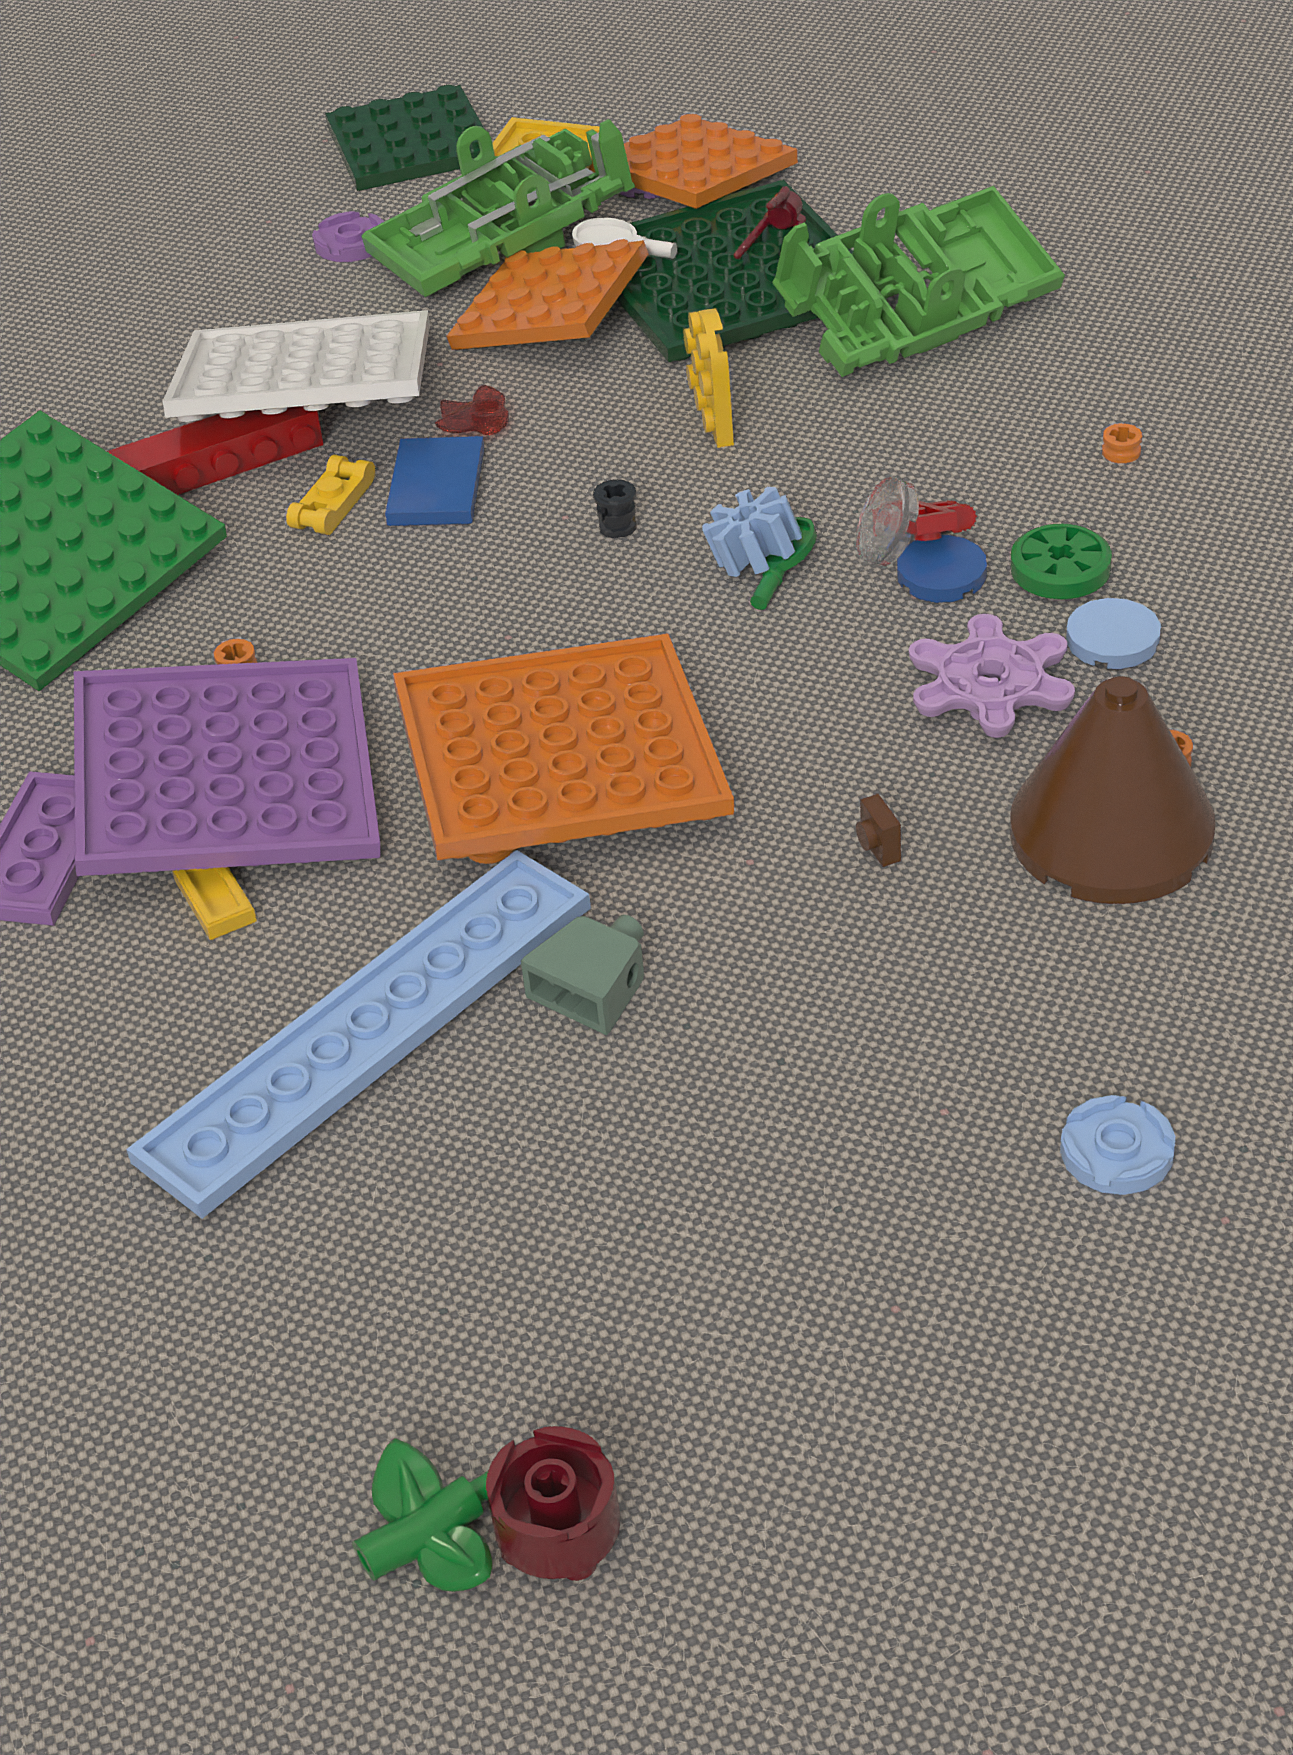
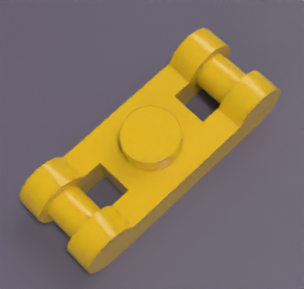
M331 455L327 462L326 471L299 503L293 502L288 507L286 514L287 525L300 530L312 527L316 533L325 535L333 533L372 484L375 477L374 463L366 460H358L354 463L349 462L346 456Z

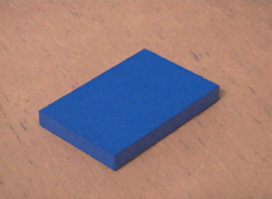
M483 436L400 439L385 511L387 526L471 524L473 522L485 449Z

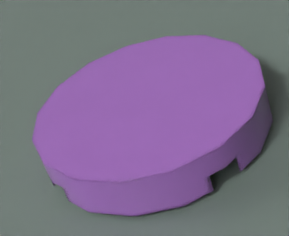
M355 211L330 216L318 224V231L314 230L312 233L316 253L324 259L335 262H353L369 258L371 255L366 252L361 236L365 231L383 223L384 220L371 213H368L369 218L360 217V213Z

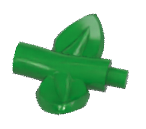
M396 1438L387 1444L377 1464L371 1491L373 1504L388 1524L352 1541L354 1551L369 1577L375 1581L417 1560L419 1570L425 1580L442 1591L456 1592L468 1590L489 1579L493 1567L490 1548L486 1539L479 1532L466 1527L484 1514L482 1504L488 1501L486 1491L488 1471L470 1482L464 1476H460L443 1488L438 1470L429 1458L418 1449Z

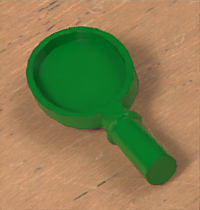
M795 517L802 532V538L791 541L795 552L788 559L771 554L765 557L769 570L762 573V579L750 599V603L754 608L764 610L768 606L777 587L781 585L785 572L798 565L812 550L817 539V532L809 518Z

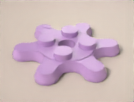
M991 614L976 615L968 621L967 630L969 637L961 643L944 644L933 639H920L910 645L909 657L913 665L919 670L938 676L935 681L922 685L915 690L913 702L919 713L927 717L939 716L952 709L969 710L971 716L979 720L986 735L995 738L1004 737L1010 732L1015 723L1014 710L1023 706L1036 705L1052 711H1061L1070 705L1075 695L1074 685L1065 679L1050 676L1044 671L1045 668L1061 661L1067 651L1066 639L1059 634L1044 633L1028 641H1016L1007 638L1003 634V624L997 616Z

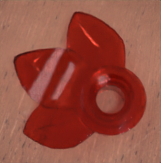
M481 385L474 393L473 401L471 402L441 400L440 408L443 418L437 420L435 426L449 433L476 431L483 435L496 434L509 422L508 411L504 408L506 403L505 396L493 387Z

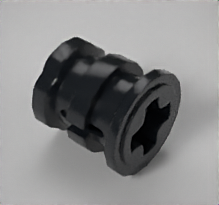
M621 479L604 481L597 485L593 491V499L597 504L596 510L599 518L600 533L605 537H627L637 529L636 505L634 502L637 492L635 486L629 481Z

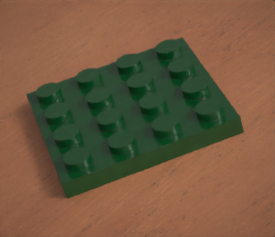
M442 85L434 91L424 93L409 92L400 98L391 100L375 99L367 105L357 107L342 106L333 112L325 113L327 127L357 191L459 170L460 165L456 152L458 138L469 127L481 126L484 128L461 85ZM474 140L470 144V152L473 159L480 153L478 140Z

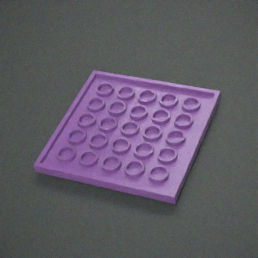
M356 658L74 671L76 876L380 858V837Z

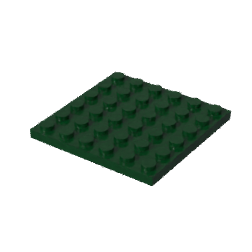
M784 179L723 196L697 209L688 206L630 223L635 227L637 235L641 237L676 243L677 253L674 259L648 255L617 298L618 302L668 362L685 360L691 356V354L686 352L683 330L689 328L688 313L716 308L723 329L715 331V334L720 335L723 348L745 339H756L765 333L782 328H793L799 323L819 318L811 310L792 317L785 307L784 298L773 285L784 237L794 226L779 229L770 224L740 259H735L733 256L742 242L763 219L765 213L768 212L766 208L767 203L780 192L782 187L787 186L790 191L795 192ZM801 198L803 206L800 214L806 217L805 224L809 233L807 244L815 249L816 244L838 236ZM848 249V251L852 254L853 250Z

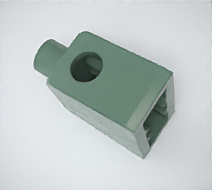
M629 915L619 916L610 927L586 916L575 918L521 960L526 998L607 1036L643 981L644 966L642 947L639 943L644 936L642 926Z

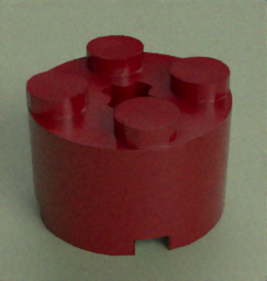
M548 1426L533 1430L534 1437L524 1440L517 1445L512 1440L502 1447L493 1459L487 1473L486 1491L496 1542L502 1559L507 1564L528 1575L544 1579L567 1578L572 1581H580L594 1573L597 1564L610 1552L618 1537L620 1511L614 1471L611 1462L602 1453L601 1446L588 1434L561 1426Z

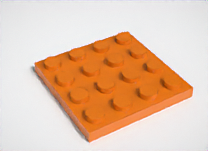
M697 114L683 115L679 121L669 125H659L655 127V131L645 135L633 136L629 139V142L624 143L632 182L635 184L634 188L696 209L798 163L797 149L783 145L781 140L764 139L755 136V133L752 131H738L728 128V125L723 122L712 123L702 120L701 116ZM592 161V164L589 165V170L595 173Z
M619 239L610 244L596 246L592 243H584L569 249L549 247L541 252L532 253L520 250L508 258L505 257L503 264L489 278V282L474 297L472 304L458 318L457 323L446 336L451 349L590 338L648 256L644 240L628 242L626 239Z

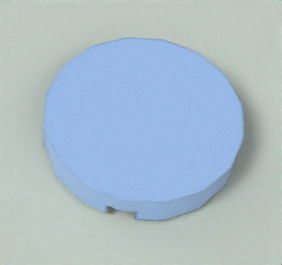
M1098 599L1089 601L1076 608L1070 615L1067 624L1066 641L1071 653L1084 663L1095 666V661L1107 663V668L1109 669L1135 667L1151 659L1156 653V647L1160 641L1161 623L1156 614L1143 604L1128 599Z
M1109 1095L1090 1099L1072 1110L1067 1117L1066 1125L1062 1129L1060 1154L1066 1169L1081 1184L1102 1193L1126 1195L1146 1191L1163 1181L1173 1166L1176 1136L1169 1120L1154 1106L1141 1101L1139 1106L1126 1102L1125 1096Z

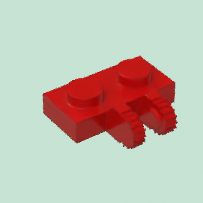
M913 500L876 506L878 524L894 528V533L898 535L914 534V539L918 541L940 539L941 532L943 531L959 533L962 530H971V527L975 526L974 523L977 522L976 511L973 510L974 507L967 504H959L952 500L932 503Z

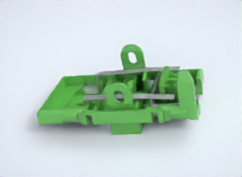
M607 119L600 123L598 133L593 129L586 132L588 143L569 130L563 129L550 137L542 135L500 156H495L489 132L481 126L469 127L460 135L456 145L462 175L422 196V203L365 231L361 236L365 250L421 295L427 297L461 279L462 275L483 264L486 266L490 263L493 265L499 263L498 252H501L508 258L520 250L532 253L541 252L549 247L562 248L565 246L562 228L584 218L583 207L593 213L598 210V206L602 205L601 202L622 191L626 192L635 187L630 174L622 133L611 120ZM474 140H478L480 153L473 159L471 157L470 144ZM592 161H593L595 173L592 172L591 170H589L588 168H585V167L591 165V164H592ZM534 200L535 204L529 206L528 203Z

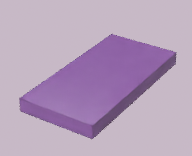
M29 772L0 824V920L54 926L79 877L76 876L74 775Z

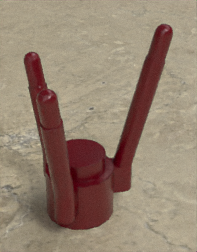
M787 186L782 187L780 192L767 203L766 208L768 212L765 213L763 219L733 255L735 259L742 257L768 225L772 224L776 228L786 229L806 222V217L800 214L803 203L798 194L790 191Z

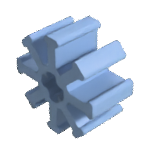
M766 487L764 492L755 500L749 489L737 493L735 496L739 503L738 507L733 509L718 504L710 511L714 522L710 524L705 523L702 526L703 533L718 566H724L727 574L734 577L739 576L740 572L749 563L755 574L769 570L765 557L771 554L788 559L795 552L791 541L802 538V532L786 495L780 497L775 487Z

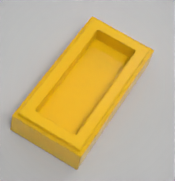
M228 867L172 870L176 884L209 940L257 922L254 908Z

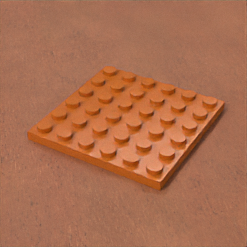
M669 634L393 673L395 691L437 860L459 859L469 855L502 850L511 851L527 846L562 843L572 839L613 835L618 832L650 827L659 828L669 824L710 820L715 817L734 814V797Z

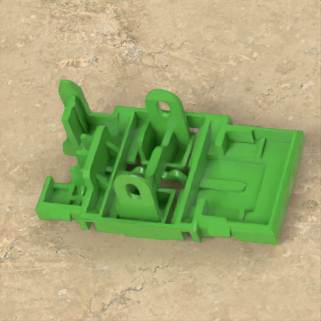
M993 185L960 199L936 206L931 210L924 203H920L899 212L900 202L896 196L891 193L881 194L872 200L865 209L861 227L816 244L815 249L807 244L809 233L805 222L796 225L784 237L776 276L773 280V285L784 298L785 307L792 317L811 310L825 324L828 330L822 336L819 353L826 363L831 362L841 377L853 373L856 367L861 368L875 361L880 362L885 359L891 364L897 361L899 353L906 358L956 340L960 335L986 325L988 316L993 322L999 320L1004 307L1007 306L1008 308L1023 301L1027 302L1061 288L1065 274ZM885 208L884 217L876 221L878 212ZM895 233L923 269L929 268L933 274L925 270L918 273L915 264L894 242ZM854 248L853 253L851 254L848 249ZM925 279H929L931 281L928 286V289L924 281ZM899 294L898 303L895 305V310H893L886 301V298Z

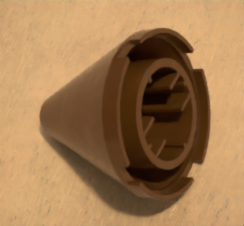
M1117 676L1103 681L1096 687L1020 787L1011 807L1010 839L1015 855L1020 863L1033 877L1044 885L1048 881V877L1060 883L1071 886V897L1104 904H1130L1166 896L1191 882L1192 871L1201 862L1207 864L1211 857L1216 822L1213 807L1146 688L1129 677Z

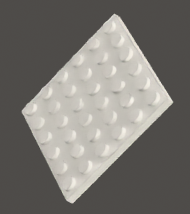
M428 310L194 330L163 399L165 418L177 417L179 421L189 422L201 419L204 414L219 413L222 418H234L245 414V411L261 410L263 414H278L286 411L287 407L303 406L308 411H316L327 408L331 403L345 402L348 407H361L370 404L371 400L387 399L389 403L411 401L413 396H419L430 329Z

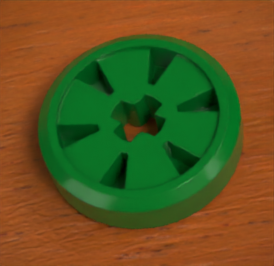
M1072 524L1044 525L1022 534L1013 544L1011 549V575L1020 587L1034 595L1050 599L1079 598L1097 591L1107 582L1111 573L1112 551L1107 541L1090 529Z

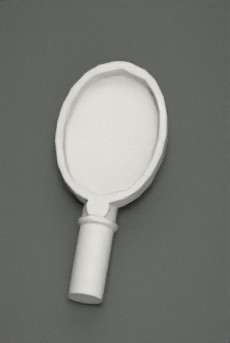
M589 219L575 226L572 232L575 246L584 243H592L594 246L605 245L619 239H626L628 242L644 240L648 255L674 259L677 253L676 243L641 237L637 235L634 226L619 219Z

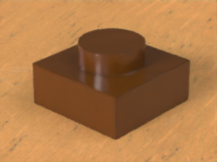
M879 794L860 799L861 821L856 823V833L862 848L865 851L871 850L882 867L900 862V822Z

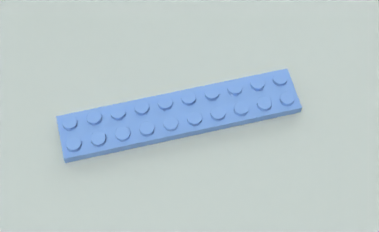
M515 850L128 1147L126 1150L130 1163L203 1219L521 965V960L528 953L575 918L581 917L591 909L589 893L520 851Z

